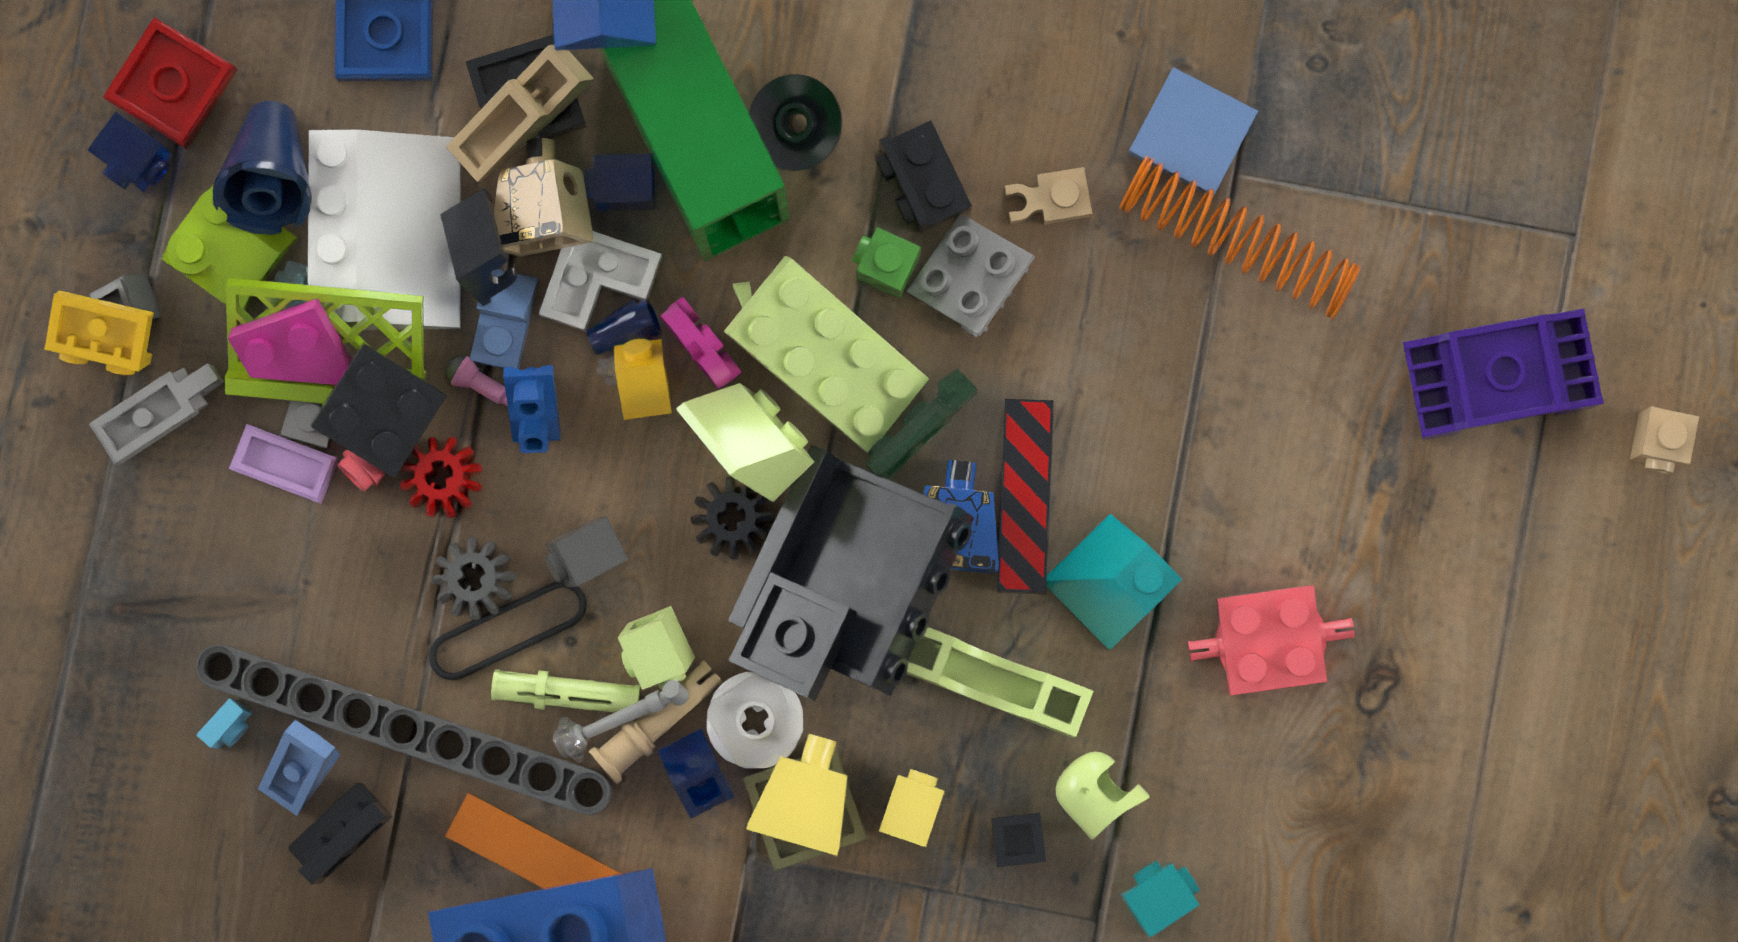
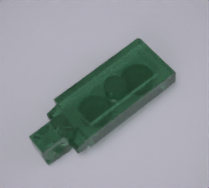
M958 369L938 381L937 397L930 404L927 405L924 401L917 404L903 419L906 426L893 438L886 434L872 446L868 452L871 458L866 462L868 471L889 480L952 421L951 417L978 393L977 388Z

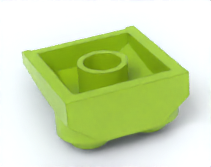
M212 186L201 195L171 236L161 259L226 305V283L228 278L266 281L287 250L298 241V238L283 227L281 233L266 235L249 233L232 226L227 222V214L220 207H218V211L214 207ZM239 295V305L247 311L246 308L254 296Z

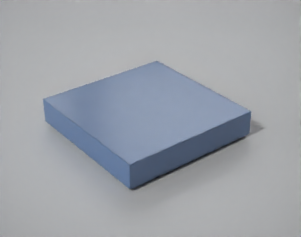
M1173 67L1128 154L1141 161L1144 160L1145 156L1149 155V158L1154 159L1152 167L1155 168L1158 163H1163L1162 172L1172 176L1175 172L1179 171V180L1188 185L1191 181L1196 180L1197 190L1206 193L1209 189H1213L1215 195L1258 110Z

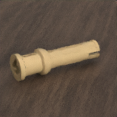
M704 660L684 680L679 682L689 692L688 700L683 705L676 706L670 703L667 705V708L654 714L650 712L639 717L636 721L632 720L620 725L621 730L602 747H593L588 751L616 784L623 780L621 774L643 755L649 757L654 753L653 750L656 746L653 743L723 684V681L714 673L705 682L698 685L704 677L712 672V668Z

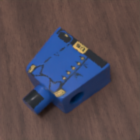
M948 460L945 487L925 486L923 494L948 505L950 502L956 504L974 517L971 524L970 539L967 545L958 552L950 570L997 574L999 560L993 492L974 490L976 463Z

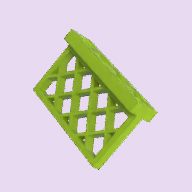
M228 278L226 283L228 371L225 376L226 395L312 403L325 402L335 385L252 378L228 340L231 328L239 326L240 323L245 324L287 309L285 306L292 300L308 302L317 298L335 330L342 335L340 338L344 345L349 342L358 350L363 342L367 344L358 334L373 323L390 339L377 351L386 355L395 347H398L412 360V369L407 370L427 382V371H424V296ZM239 295L256 296L268 309L254 319L239 305ZM342 304L354 305L366 317L351 328L334 310ZM390 309L412 311V323L399 332L382 315ZM411 335H412V344L407 340V338L410 337Z

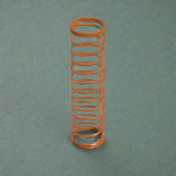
M1149 155L1145 156L1119 206L1120 211L1124 210V213L1130 212L1154 178L1140 216L1141 222H1144L1150 217L1171 186L1157 224V229L1160 231L1168 224L1189 193L1174 232V238L1179 239L1206 201L1191 240V247L1195 248L1223 209L1207 253L1209 257L1215 254L1241 216L1224 260L1225 265H1229L1258 224L1241 272L1242 274L1248 272L1275 233L1258 277L1259 283L1266 279L1292 241L1276 282L1275 290L1276 292L1281 290L1298 263L1309 250L1292 294L1293 300L1300 296L1318 267L1326 258L1322 273L1309 302L1310 309L1315 307L1331 281L1344 265L1332 299L1325 312V316L1330 317V320L1335 318L1360 272V265H1356L1355 262L1349 267L1348 258L1343 259L1322 286L1332 258V251L1329 249L1321 255L1303 281L1315 250V242L1310 241L1286 273L1298 241V233L1294 232L1288 237L1268 266L1280 236V223L1270 230L1251 258L1264 224V215H1259L1254 220L1233 251L1248 209L1247 206H1243L1237 212L1217 241L1230 207V197L1225 198L1199 235L1210 207L1214 190L1209 189L1204 194L1182 226L1196 190V180L1188 184L1165 218L1180 178L1179 171L1171 176L1147 211L1162 173L1163 163L1156 165L1143 184L1154 162V159L1149 158Z

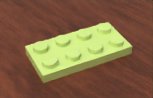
M787 256L783 257L724 330V333L868 454L929 380L926 375L792 258Z

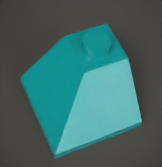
M1109 514L1047 575V588L1108 650H1111L1182 578L1144 540L1113 515Z

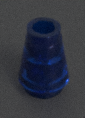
M633 299L596 323L595 326L586 329V333L593 351L598 356L605 352H614V346L624 345L626 342L634 339L652 341L654 337L662 334V329L650 301L645 299L637 302Z

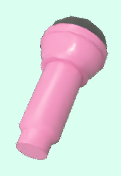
M457 355L447 362L445 377L450 385L467 389L470 387L493 402L501 403L508 407L505 386L480 372V368L476 366L474 361L470 360L469 356Z

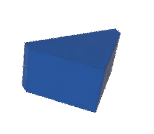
M552 0L555 51L656 45L654 0Z

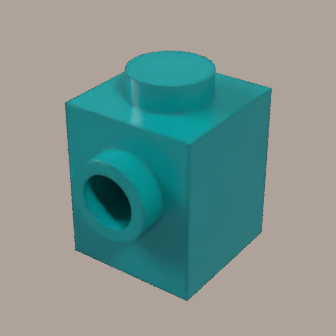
M1156 860L1135 873L1133 878L1137 884L1120 894L1146 936L1152 937L1199 906L1194 895L1200 891V888L1185 866L1179 870L1175 868L1173 863H1167L1161 867Z

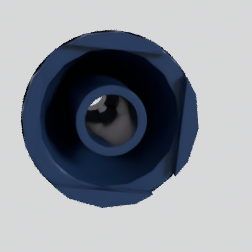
M264 101L257 103L250 109L219 171L213 186V205L217 211L218 207H220L227 214V222L232 226L253 234L273 235L281 233L282 226L295 222V227L304 222L310 213L312 195L296 114L289 106L283 103Z

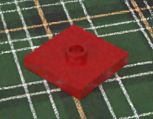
M154 17L108 87L103 98L187 150L238 69Z

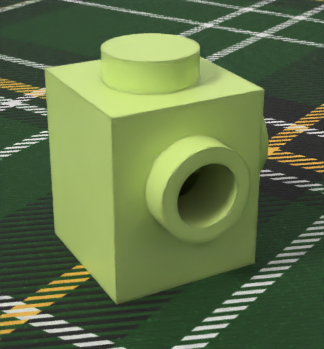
M671 606L629 622L618 636V640L623 648L622 661L624 667L632 678H637L642 690L658 684L660 689H663L664 685L670 680L681 682L686 678L685 673L695 659Z

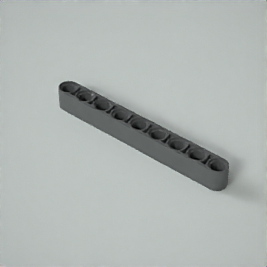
M218 644L207 646L196 659L195 670L197 677L210 688L536 799L588 815L603 812L613 800L614 790L611 781L607 776L598 771L269 659ZM226 654L232 661V672L226 679L218 681L212 675L211 664L218 655ZM271 669L278 676V688L273 694L265 697L257 689V678L263 671ZM312 685L320 686L325 695L324 704L315 712L306 710L302 702L303 693ZM363 700L370 707L371 717L365 726L356 728L349 722L348 711L356 701ZM410 716L417 724V734L411 742L402 744L394 735V725L401 717ZM455 731L463 739V751L457 758L449 760L440 751V741L445 734ZM496 747L505 749L510 757V765L507 771L501 775L490 773L485 764L488 752ZM541 763L552 765L557 775L553 787L546 791L538 790L531 780L532 771ZM589 778L597 780L603 789L602 799L592 807L583 805L577 795L580 783Z

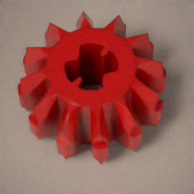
M432 436L428 438L430 453L425 454L421 448L415 445L412 454L419 459L417 465L405 462L401 467L403 471L414 474V478L404 480L400 483L403 491L418 490L409 501L412 507L418 508L428 500L426 515L435 518L442 503L445 515L448 518H453L456 516L454 501L458 500L463 507L470 509L473 503L464 495L467 489L479 493L482 491L483 486L476 481L469 480V477L483 472V467L480 463L465 465L474 454V450L471 447H464L456 454L458 440L454 437H448L443 451H441L438 439ZM443 466L448 472L453 470V476L446 479L447 487L443 489L434 482L431 484V478L438 475L437 467Z

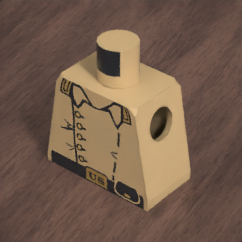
M548 138L527 140L526 165L504 169L498 175L494 217L503 251L522 257L593 242L591 219L582 171L578 167L555 160L554 140Z

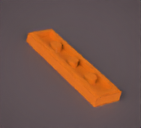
M467 793L445 837L543 889L622 874L471 793Z

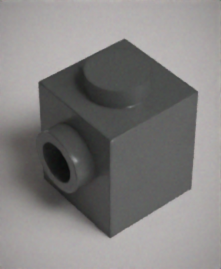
M607 516L596 517L545 544L550 555L545 557L547 566L558 583L564 581L566 587H577L628 560Z

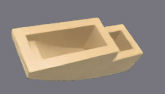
M548 45L517 79L508 80L446 148L477 182H481L523 148L527 140L533 139L551 123L594 78L569 50L555 51V45Z

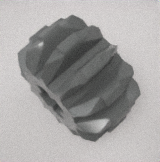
M469 537L467 540V553L464 554L462 548L453 542L449 545V549L456 559L450 562L444 557L439 556L437 558L436 564L447 569L448 572L447 575L433 576L432 583L439 586H449V588L437 596V599L440 603L444 604L456 598L451 610L453 615L459 617L469 603L471 619L480 620L482 614L481 604L484 603L486 609L492 615H496L499 613V607L492 598L498 595L504 600H511L512 593L500 588L501 582L511 583L516 581V574L509 571L499 572L501 568L508 565L511 561L508 554H501L491 560L497 548L495 542L489 540L479 554L478 539ZM471 567L478 572L481 571V568L485 571V574L480 578L482 587L479 590L468 586L467 589L464 588L463 583L469 579L466 571Z

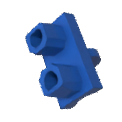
M545 365L538 369L528 367L525 370L504 367L503 377L512 442H519V449L522 453H544L549 451V441L561 440V425L553 365Z

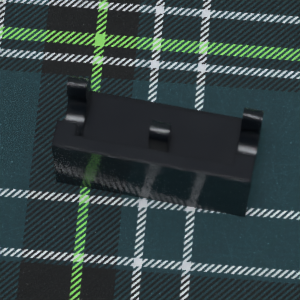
M485 188L440 214L456 280L482 306L490 303L491 297L510 287L517 279L514 268L505 271L501 276L492 277L491 272L500 269L508 261V257L503 251L491 205L493 202L492 196Z

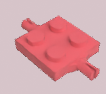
M1305 585L1215 598L1219 621L1216 638L1188 641L1187 645L1188 650L1207 648V650L1189 652L1190 662L1219 657L1226 671L1228 692L1232 696L1327 682L1324 661L1326 642L1349 638L1354 639L1355 632L1352 629L1335 632L1336 629L1354 627L1352 618L1323 622L1317 611L1314 585Z

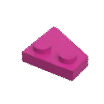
M318 298L233 327L228 335L229 342L252 378L336 385L352 360Z

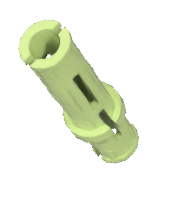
M495 669L492 680L491 700L534 704V709L544 710L545 706L549 705L615 713L639 701L641 686L549 676V671L539 670L538 675Z

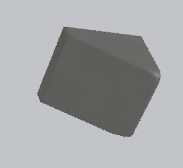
M144 274L123 275L90 294V297L154 312L152 322L161 317V312L149 280Z

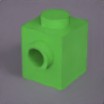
M876 227L872 238L863 235L854 253L852 262L859 265L856 270L857 280L901 299L920 258L921 247Z

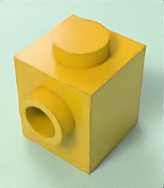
M634 339L626 342L624 345L614 346L615 374L623 419L628 420L672 413L670 385L662 339L652 341Z

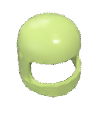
M1095 751L1086 753L1073 761L1062 772L1056 784L1058 802L1092 840L1121 814L1142 804L1150 797L1140 784L1129 792L1121 790L1108 774V769L1116 761L1107 754Z

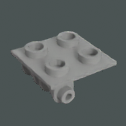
M960 214L906 292L962 325V330L977 338L978 335L981 336L982 333L987 332V325L997 311L1003 309L1006 298H1010L1013 295V288L1022 275L1029 272L1028 267L1035 256Z

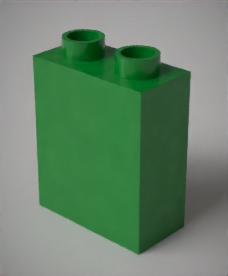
M654 0L656 45L599 48L703 261L706 262L789 221L786 190L692 0Z

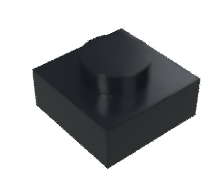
M1040 813L991 818L997 867L1046 862Z

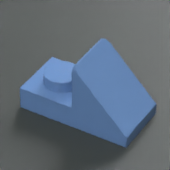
M498 269L491 272L492 277H498L505 273V271ZM517 274L516 281L510 287L491 297L490 303L482 306L479 302L477 303L476 309L480 312L471 351V361H474L476 364L504 369V367L520 368L540 281L539 278Z
M295 720L285 730L258 790L298 816L337 762L340 753L335 749L336 747L324 740L318 733L311 731Z

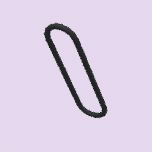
M564 581L548 584L500 607L499 613L496 615H492L489 612L481 616L480 620H472L442 634L435 639L430 647L428 657L430 666L438 676L447 680H457L473 674L581 621L586 611L587 602L585 594L579 586L566 587ZM558 588H568L579 599V610L570 620L460 672H446L437 664V649L446 640Z

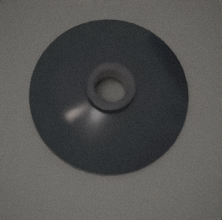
M789 74L773 79L757 93L749 110V115L775 167L784 170H806L822 163L834 151L842 133L843 119L837 98L824 83L806 75ZM802 114L806 118L807 125L802 132L797 133L792 127V121L795 116Z

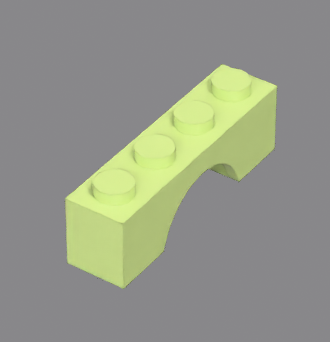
M929 627L924 636L916 641L908 659L906 674L1071 738L1077 736L1093 694V690L1049 673L1001 658Z

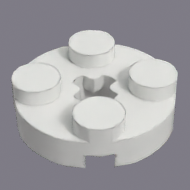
M753 672L740 673L726 680L715 691L707 710V733L713 747L725 760L746 769L769 768L776 765L781 756L787 758L795 750L803 733L802 705L794 691ZM752 707L756 712L764 709L767 711L769 717L764 721L766 730L763 733L758 734L754 729L746 732L743 729L742 723L747 720L744 711L747 708Z

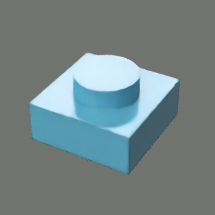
M229 698L198 732L197 736L210 748L220 749L224 744L230 748L248 730L249 725L244 721L252 714V711L238 699Z

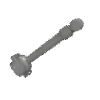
M670 680L664 685L663 691L657 690L646 695L645 699L586 727L573 722L566 716L561 717L558 730L553 732L554 743L564 758L571 756L577 763H581L585 758L589 738L650 712L654 714L667 708V705L670 703L676 706L683 705L688 700L689 692L678 681Z

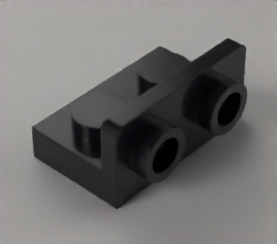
M931 120L890 139L889 136L879 139L881 153L874 157L885 181L895 180L902 195L895 198V202L906 225L915 222L919 233H922L972 209L970 200Z
M356 783L289 845V851L303 865L298 871L311 885L321 884L393 816L364 784Z

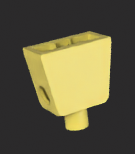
M808 734L800 762L781 756L746 829L838 856L848 776L829 770L837 742Z

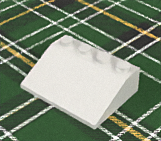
M309 130L308 179L312 201L310 213L308 214V285L424 296V329H461V284L455 277L440 214L461 202V163L446 148L454 137L368 130ZM342 304L334 310L351 328L366 317L354 305ZM390 309L382 315L396 330H403L412 323V311ZM372 323L364 330L379 329Z

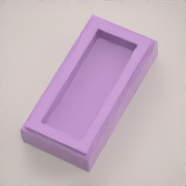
M246 424L229 469L322 504L339 459Z

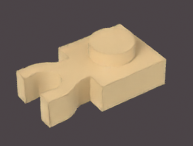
M1084 167L1038 174L1036 176L1037 187L1035 188L1022 184H1012L1004 187L1005 198L1020 196L1026 202V207L1023 210L1009 212L1010 224L1022 223L1035 213H1042L1044 225L1092 216Z

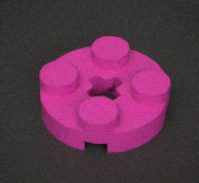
M683 297L675 301L660 315L677 341L684 346L691 355L692 360L717 389H721L726 384H729L742 373L725 350L719 355L717 354L724 346L708 325H703L702 323L697 326L694 325L700 318Z

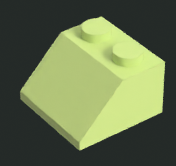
M741 383L683 402L676 409L730 476L772 502L814 463V460L803 448L808 443L807 439L789 421L784 425L779 420L776 414L781 410L780 407L762 389L755 394Z

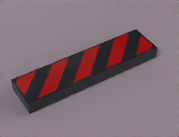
M1005 399L999 566L997 577L998 593L1047 595L1054 423L1053 400Z

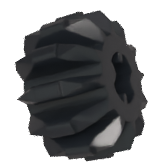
M727 477L725 482L727 493L721 494L717 485L711 482L707 485V488L715 499L709 502L703 497H696L695 505L706 510L707 515L691 516V523L695 526L709 525L707 529L696 536L699 544H703L716 537L710 551L713 556L718 557L726 543L729 544L730 559L738 560V544L743 542L751 555L757 553V548L750 537L754 534L761 540L766 541L769 532L757 526V523L773 521L774 514L769 511L756 512L755 510L765 505L769 499L759 494L752 500H749L753 489L744 484L740 494L736 493L735 479ZM728 507H738V513L741 515L745 512L746 519L737 523V530L727 531L726 523L720 525L719 518L720 516L727 515Z

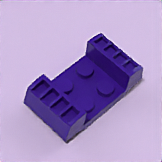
M1578 309L1555 314L1538 315L1403 342L1422 439L1428 440L1456 435L1462 430L1555 413V416L1588 410L1604 404L1585 310Z

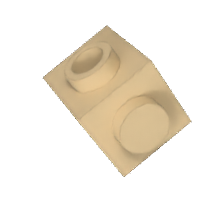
M1652 406L1638 414L1630 460L1645 463L1644 469L1661 474H1674V469L1678 470L1690 465L1699 416Z

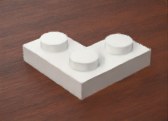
M592 231L593 242L561 248L539 312L540 317L586 332L601 287L647 302L662 260V254Z

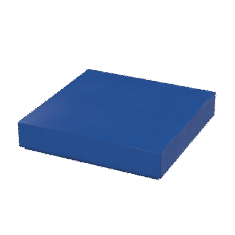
M336 0L335 79L337 81H433V0Z

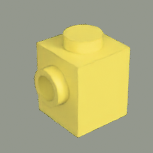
M910 769L907 778L898 775L879 831L926 847L945 792L935 788L938 778Z

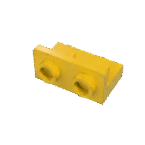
M58 291L53 296L44 350L59 353V359L68 363L87 364L88 360L106 364V370L120 375H134L135 371L139 372L151 364L152 354L147 352L154 312Z

